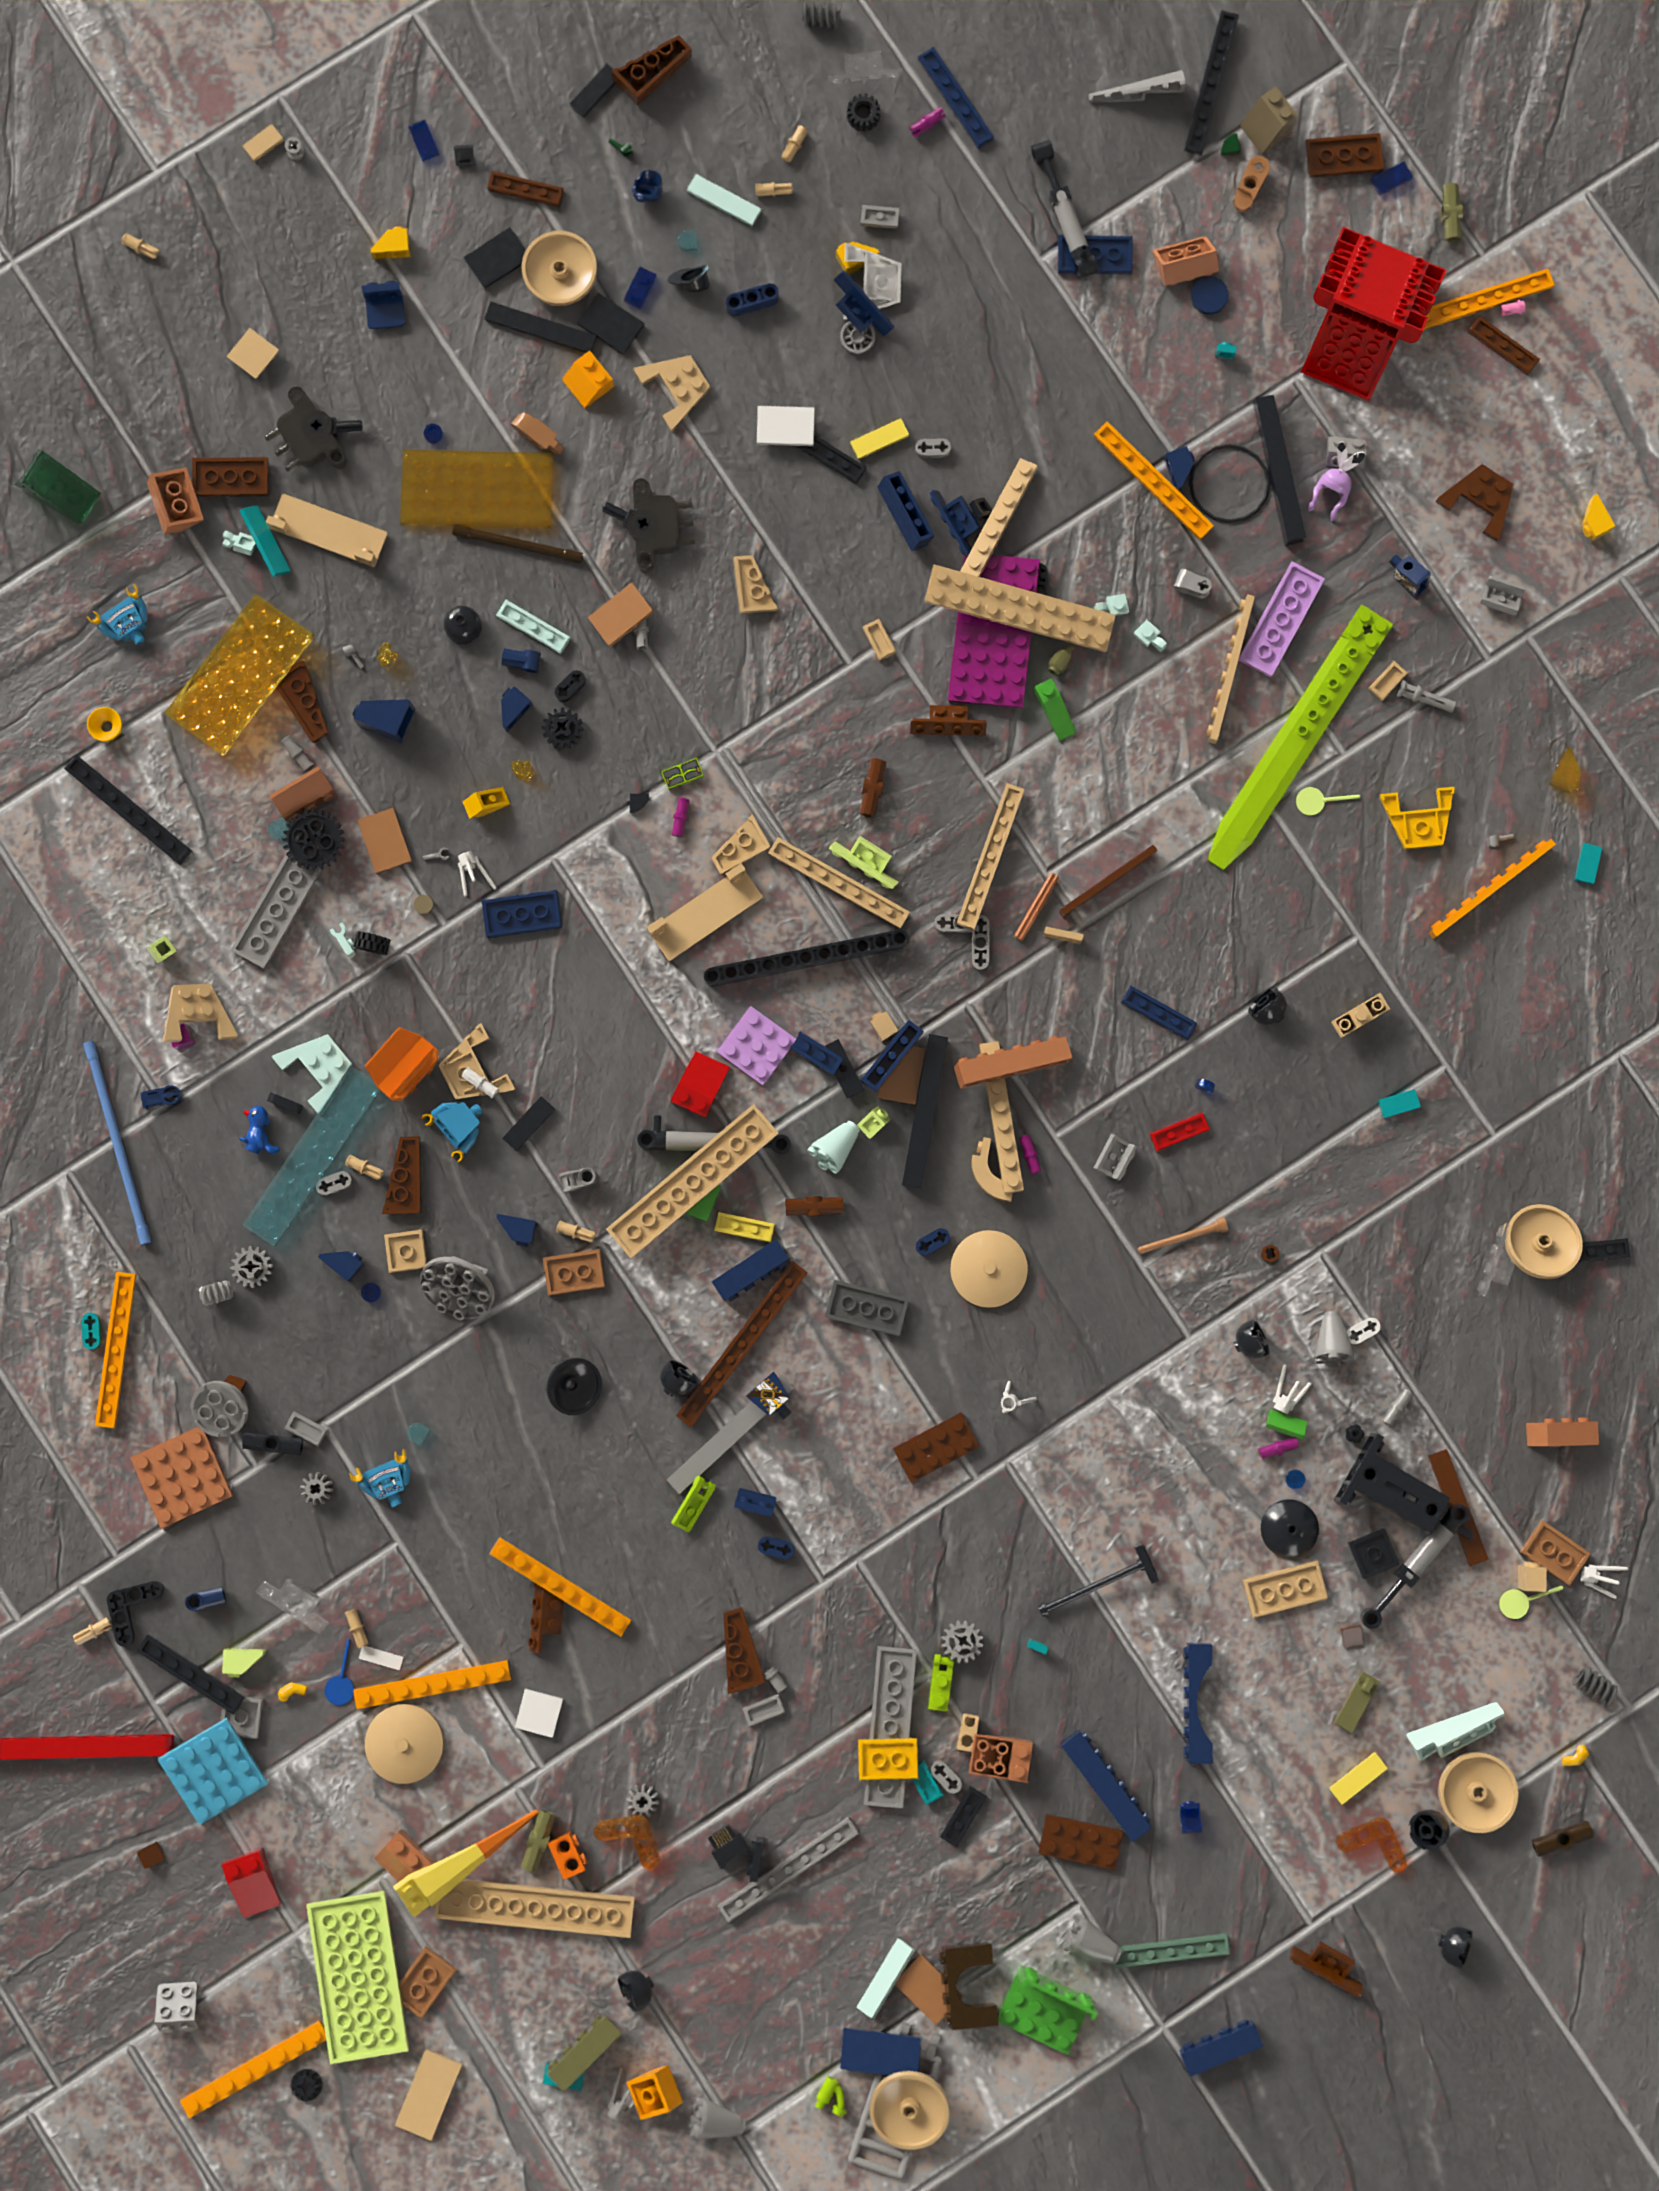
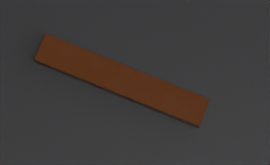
M1154 845L1150 846L1062 907L1059 912L1062 918L1155 855L1158 851Z
M1447 1449L1428 1455L1441 1493L1450 1497L1448 1501L1450 1506L1457 1503L1469 1509ZM1462 1509L1455 1511L1454 1516L1456 1519L1463 1517ZM1470 1511V1518L1463 1525L1474 1534V1537L1468 1540L1459 1531H1457V1535L1469 1566H1473L1489 1559Z

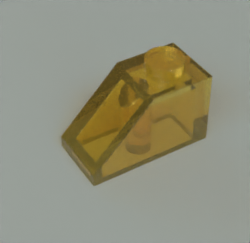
M1568 747L1564 750L1549 782V785L1568 794L1573 790H1577L1582 781L1579 779L1581 770L1572 748Z

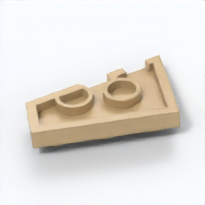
M753 555L734 557L733 563L740 614L777 611L778 608L763 581L762 574Z
M752 814L711 858L720 875L771 847Z

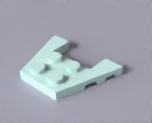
M328 1034L272 1056L283 1071L297 1059H300L323 1087L308 1100L319 1115L323 1112L327 1102L330 1101L336 1088L341 1084L353 1065Z

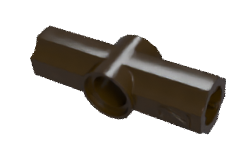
M1584 1821L1564 1829H1556L1550 1834L1532 1839V1845L1536 1855L1540 1857L1560 1849H1568L1572 1845L1594 1838V1833L1589 1822ZM1566 1834V1841L1560 1844V1835Z

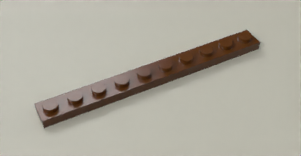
M793 1261L790 1263L676 1416L690 1427L694 1425L807 1275V1271Z

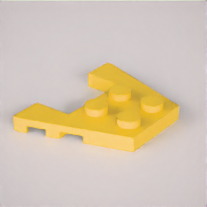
M1454 787L1436 789L1438 808L1400 812L1398 792L1380 794V800L1404 850L1442 846L1444 844L1448 816L1455 790Z

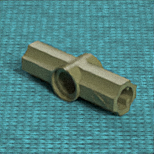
M1448 183L1442 187L1443 205L1441 208V221L1444 222V240L1448 243H1455L1462 239L1461 221L1463 206L1460 204L1459 184Z
M540 1809L534 1829L531 1830L527 1841V1850L521 1868L537 1873L543 1852L546 1851L551 1837L550 1832L556 1814Z

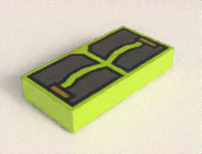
M697 758L661 771L668 790L704 777Z

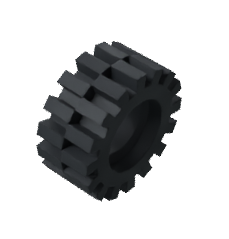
M866 93L865 96L858 94V98L854 96L853 101H849L847 118L849 124L851 123V127L854 128L856 126L858 131L862 128L863 132H865L866 128L870 131L872 126H877V122L879 123L880 104H878L877 99L874 100V96L868 97ZM860 107H867L870 109L871 114L867 118H860L856 112Z
M358 931L354 947L374 954L387 955L391 940L380 935Z

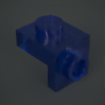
M1187 1801L1181 1804L1179 1814L1182 1834L1202 1832L1200 1803Z

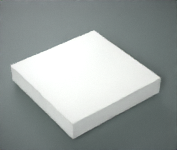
M525 1689L515 1728L553 1738L563 1698Z

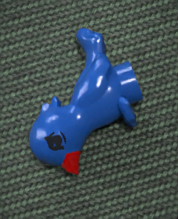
M255 1106L250 1110H245L243 1113L249 1120L250 1128L246 1138H239L240 1141L246 1143L244 1148L255 1154H259L261 1149L266 1150L271 1155L280 1151L279 1147L272 1146L268 1142L267 1134L263 1129L264 1126L269 1127L268 1123L270 1122L265 1108Z

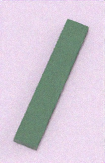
M1228 1934L1118 1946L1121 1949V1954L1116 1964L1112 1963V1968L1229 1955Z

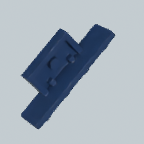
M842 271L834 278V282L845 293L836 306L860 333L871 323L883 336L894 328L890 320L869 299L865 292L860 289L850 275Z
M931 490L929 492L931 502L935 507H938L941 512V519L948 524L951 536L958 541L960 552L963 555L969 556L972 547L966 538L981 529L978 521L963 496L957 497L947 505L939 491Z

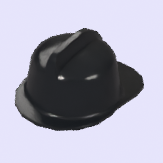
M702 265L681 269L668 277V282L670 284H682L689 292L706 290L710 287L707 276L709 266Z

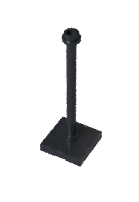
M1142 1541L1135 1544V1550L1139 1557L1137 1563L1046 1605L1042 1602L1038 1606L1043 1617L1049 1616L1050 1611L1139 1570L1146 1571L1151 1584L1159 1581L1158 1574Z

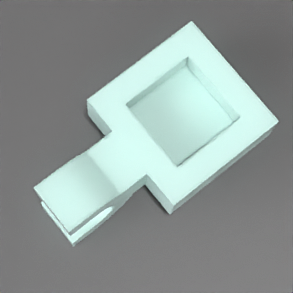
M225 531L223 534V539L225 540L222 546L227 548L233 546L234 551L251 556L257 546L250 535L240 532L236 536L228 531Z
M1125 594L1109 596L1106 598V602H1099L1094 606L1096 610L1109 612L1115 616L1129 613Z
M1148 620L1133 634L1146 647L1152 644L1159 652L1166 648L1165 645L1167 643L1158 637L1160 631Z
M342 922L339 924L342 928L340 933H336L333 928L329 931L337 938L346 955L351 958L356 955L355 947L351 938L347 940L345 937L347 929Z

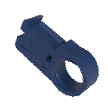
M173 1085L141 1092L142 1106L145 1109L162 1104L164 1106L176 1105L182 1099L181 1090ZM169 1089L177 1090L175 1092L166 1093ZM178 1095L174 1102L166 1100V1097Z

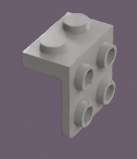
M196 1982L169 1983L158 1986L155 2024L159 2031L172 2033L174 2030L190 2032L193 2029H199L200 2021L196 2015L198 1989Z

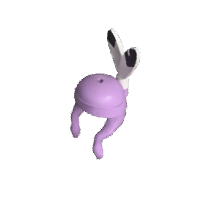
M1344 442L1339 443L1337 448L1339 469H1330L1321 476L1314 488L1313 500L1308 508L1309 512L1316 507L1320 490L1328 487L1337 491L1341 498L1330 515L1331 522L1336 519L1338 510L1345 505L1351 490V478L1346 471L1363 461L1365 457L1364 452H1357L1348 458L1346 444Z

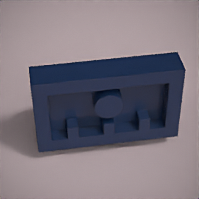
M739 1488L734 1508L772 1517L776 1497Z

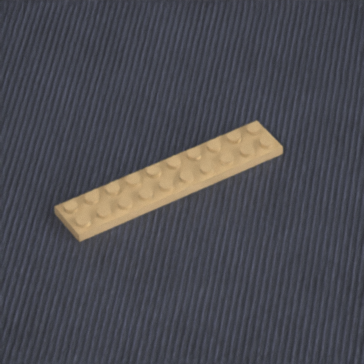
M935 564L932 568L924 601L928 604L1106 652L1108 649L1115 615Z
M753 1104L606 1228V1230L632 1259L779 1133Z
M463 1879L436 1903L434 1918L630 1938L635 1897Z

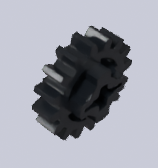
M562 707L561 712H558L555 708V714L552 715L548 712L549 719H543V722L546 724L542 726V730L546 731L543 733L544 738L549 737L547 739L548 744L554 742V748L560 745L562 750H564V745L571 748L572 742L574 744L578 743L576 738H582V735L579 733V731H583V727L579 726L582 724L581 719L576 720L578 714L572 715L571 709L565 712L564 707ZM551 724L554 725V730L552 731V733H550ZM573 724H575L574 733L571 732V727L573 726ZM559 727H565L566 731L560 730Z

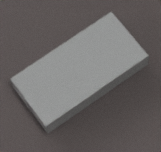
M293 1411L285 1426V1429L318 1447L329 1430L296 1411Z
M779 1694L742 1708L749 1727L786 1713Z

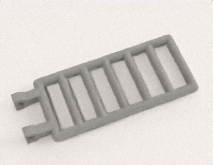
M902 2021L899 2034L908 2035L910 2024ZM932 2031L927 2051H921L920 2059L933 2063L930 2075L920 2071L919 2073L925 2074L936 2081L942 2059L934 2055L940 2040V2034ZM875 2074L848 2161L902 2180L905 2177L913 2150L905 2149V2151L863 2137L867 2126L874 2128L870 2119V2102L874 2090L883 2081L882 2074ZM862 2145L902 2159L899 2170L858 2157L860 2146Z

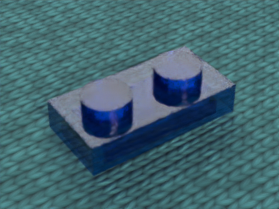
M639 267L624 297V302L641 309L657 278V274Z

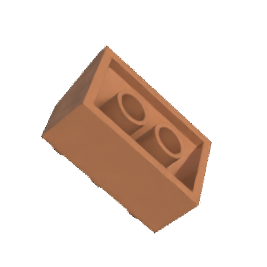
M1206 236L1152 250L1159 277L1165 286H1173L1185 280L1191 281L1200 276H1210L1219 271L1217 250Z
M187 467L150 474L147 485L164 535L182 532L204 520Z
M318 766L272 793L269 797L283 818L288 822L291 821V817L297 820V813L302 814L305 809L307 812H310L320 802L331 800L336 792L324 772Z
M403 1829L374 1858L398 1882L411 1873L437 1863Z

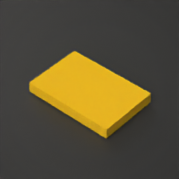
M917 1738L858 1739L859 1780L918 1779Z

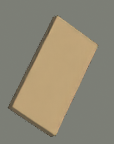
M1318 1560L1242 1580L1252 1618L1328 1599Z
M426 2049L395 2126L432 2140L462 2063Z

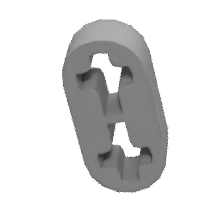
M921 439L915 446V452L920 458H944L950 454L951 444L946 439ZM941 444H944V447L947 448L944 452H941L940 449H934L940 448ZM922 445H925L926 448L932 449H926V452L923 453L922 450L918 448H921Z
M344 1171L326 1176L318 1180L316 1190L325 1196L345 1190L352 1185V1176ZM342 1175L348 1177L346 1185L342 1183L336 1184V1181L341 1180ZM323 1182L326 1184L333 1183V1186L328 1187L327 1192L320 1188L323 1186Z
M942 1760L933 1762L930 1768L933 1777L949 1793L959 1792L962 1783L956 1773ZM936 1765L944 1766L945 1776L941 1773H935ZM948 1777L952 1781L957 1780L956 1789L954 1787L948 1788L950 1785L946 1780Z

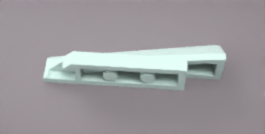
M1494 1702L1407 1734V1738L1419 1761L1424 1760L1436 1751L1440 1758H1443L1493 1732L1496 1728L1494 1722L1496 1719L1503 1717L1505 1713L1498 1703Z

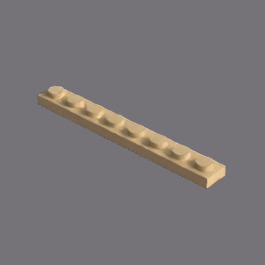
M1020 458L960 572L978 577L981 576L1037 470L1036 464Z
M1247 594L1245 600L1242 599L1239 606V611L1242 612L1240 618H1236L1234 625L1237 632L1236 636L1232 635L1229 646L1232 647L1231 654L1227 653L1225 664L1228 665L1227 670L1223 671L1220 682L1223 683L1222 689L1217 691L1215 700H1218V705L1213 707L1211 718L1214 719L1213 724L1208 726L1206 736H1209L1208 743L1216 744L1255 597Z
M1008 783L1005 786L957 920V925L975 930L1025 790L1023 788Z
M777 837L768 855L901 929L910 914L908 910Z
M999 1041L980 1044V1054H994L996 1050L1000 1049ZM1004 1078L985 1084L1004 1194L1021 1192L1024 1188Z

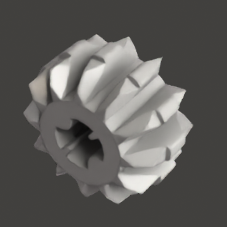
M229 1281L217 1282L199 1289L200 1300H202L205 1306L226 1301L233 1297V1289Z
M317 1472L316 1476L312 1473L309 1474L310 1480L303 1478L302 1481L307 1485L300 1486V1489H305L306 1491L301 1496L308 1495L307 1503L313 1499V1505H317L318 1500L321 1504H324V1497L326 1499L331 1498L327 1492H333L334 1489L328 1488V1485L333 1483L332 1481L325 1482L328 1475H324L321 1478V1473ZM313 1485H320L319 1489L321 1491L314 1493L313 1490L315 1488H313Z
M646 1784L642 1785V1790H640L638 1785H635L636 1793L632 1790L628 1792L632 1797L626 1798V1802L632 1804L627 1806V1809H635L632 1813L633 1816L638 1811L640 1812V1818H643L644 1812L650 1817V1810L656 1812L657 1808L654 1805L660 1802L657 1799H653L658 1796V1792L651 1794L653 1787H649L647 1791ZM641 1796L646 1797L645 1800H648L644 1806L640 1805L641 1802L638 1803Z

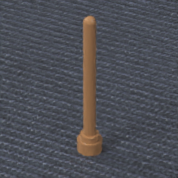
M1224 1217L1217 1218L1211 1225L1138 1247V1253L1150 1252L1214 1231L1216 1233L1228 1232L1226 1220Z

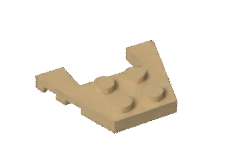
M691 355L633 369L642 385L660 376L676 401L678 407L662 415L671 432L676 429L680 421L687 416V413L710 390L708 382Z
M211 984L173 985L168 1005L163 1043L180 1042L182 1036L179 1023L215 1021L219 1040L236 1039L238 1037Z
M482 1023L438 1065L456 1100L487 1095L480 1089H475L476 1086L462 1077L463 1072L467 1068H470L481 1077H486L472 1049L490 1039ZM508 1074L490 1082L499 1088L496 1094L516 1090Z

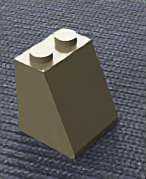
M1275 86L1259 98L1241 122L1240 127L1262 155L1292 134L1298 114Z

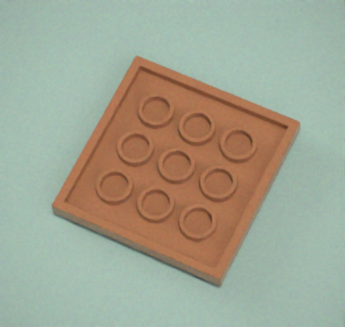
M199 1427L130 1457L161 1529L233 1497L207 1434Z

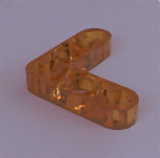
M635 1815L599 1821L593 1830L595 1838L600 1841L632 1837L642 1867L651 1871L657 1867L660 1862L659 1852L649 1822L644 1816ZM616 1825H623L626 1831H619ZM640 1840H647L649 1842V1846H643L640 1843Z
M1376 1817L1337 1836L1336 1845L1344 1852H1349L1377 1839L1391 1870L1400 1873L1407 1867V1861L1389 1821L1383 1817ZM1379 1821H1381V1823L1386 1824L1383 1827V1829L1386 1834L1390 1832V1835L1383 1836L1382 1831L1380 1829H1376V1827L1379 1826ZM1361 1829L1368 1831V1837L1364 1840L1358 1837V1832ZM1352 1833L1354 1834V1838L1358 1841V1843L1356 1844L1354 1840L1349 1841L1348 1847H1345L1344 1845L1340 1844L1343 1842L1342 1838L1344 1837L1347 1840L1353 1838L1351 1836ZM1388 1839L1394 1841V1847L1391 1850L1384 1848V1842ZM1395 1853L1396 1858L1402 1860L1399 1868L1392 1865L1395 1863L1393 1856L1388 1857V1854Z

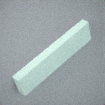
M697 174L687 189V192L750 226H753L761 212V208Z
M508 600L504 601L496 614V617L559 654H562L571 639L566 634Z
M901 1939L896 1940L859 2002L858 2009L872 2019L876 2017L915 1949Z

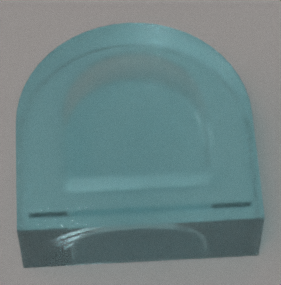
M695 230L681 232L677 239L679 248L683 251H696Z
M283 817L269 824L268 833L272 838L281 840L287 837L283 831L289 830Z
M413 1423L407 1429V1436L412 1442L421 1446L431 1429L421 1423Z

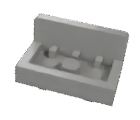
M1328 436L1326 466L1339 467L1337 448L1340 442H1344L1347 446L1348 458L1357 452L1365 453L1363 461L1353 467L1354 469H1363L1366 459V440Z
M1490 576L1483 589L1480 604L1516 616L1526 588Z
M1111 1134L1094 1168L1112 1179L1121 1180L1126 1174L1128 1164L1135 1156L1137 1146L1129 1144L1118 1136Z

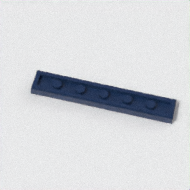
M932 47L919 55V62L976 147L979 149L992 141L994 136L935 48Z

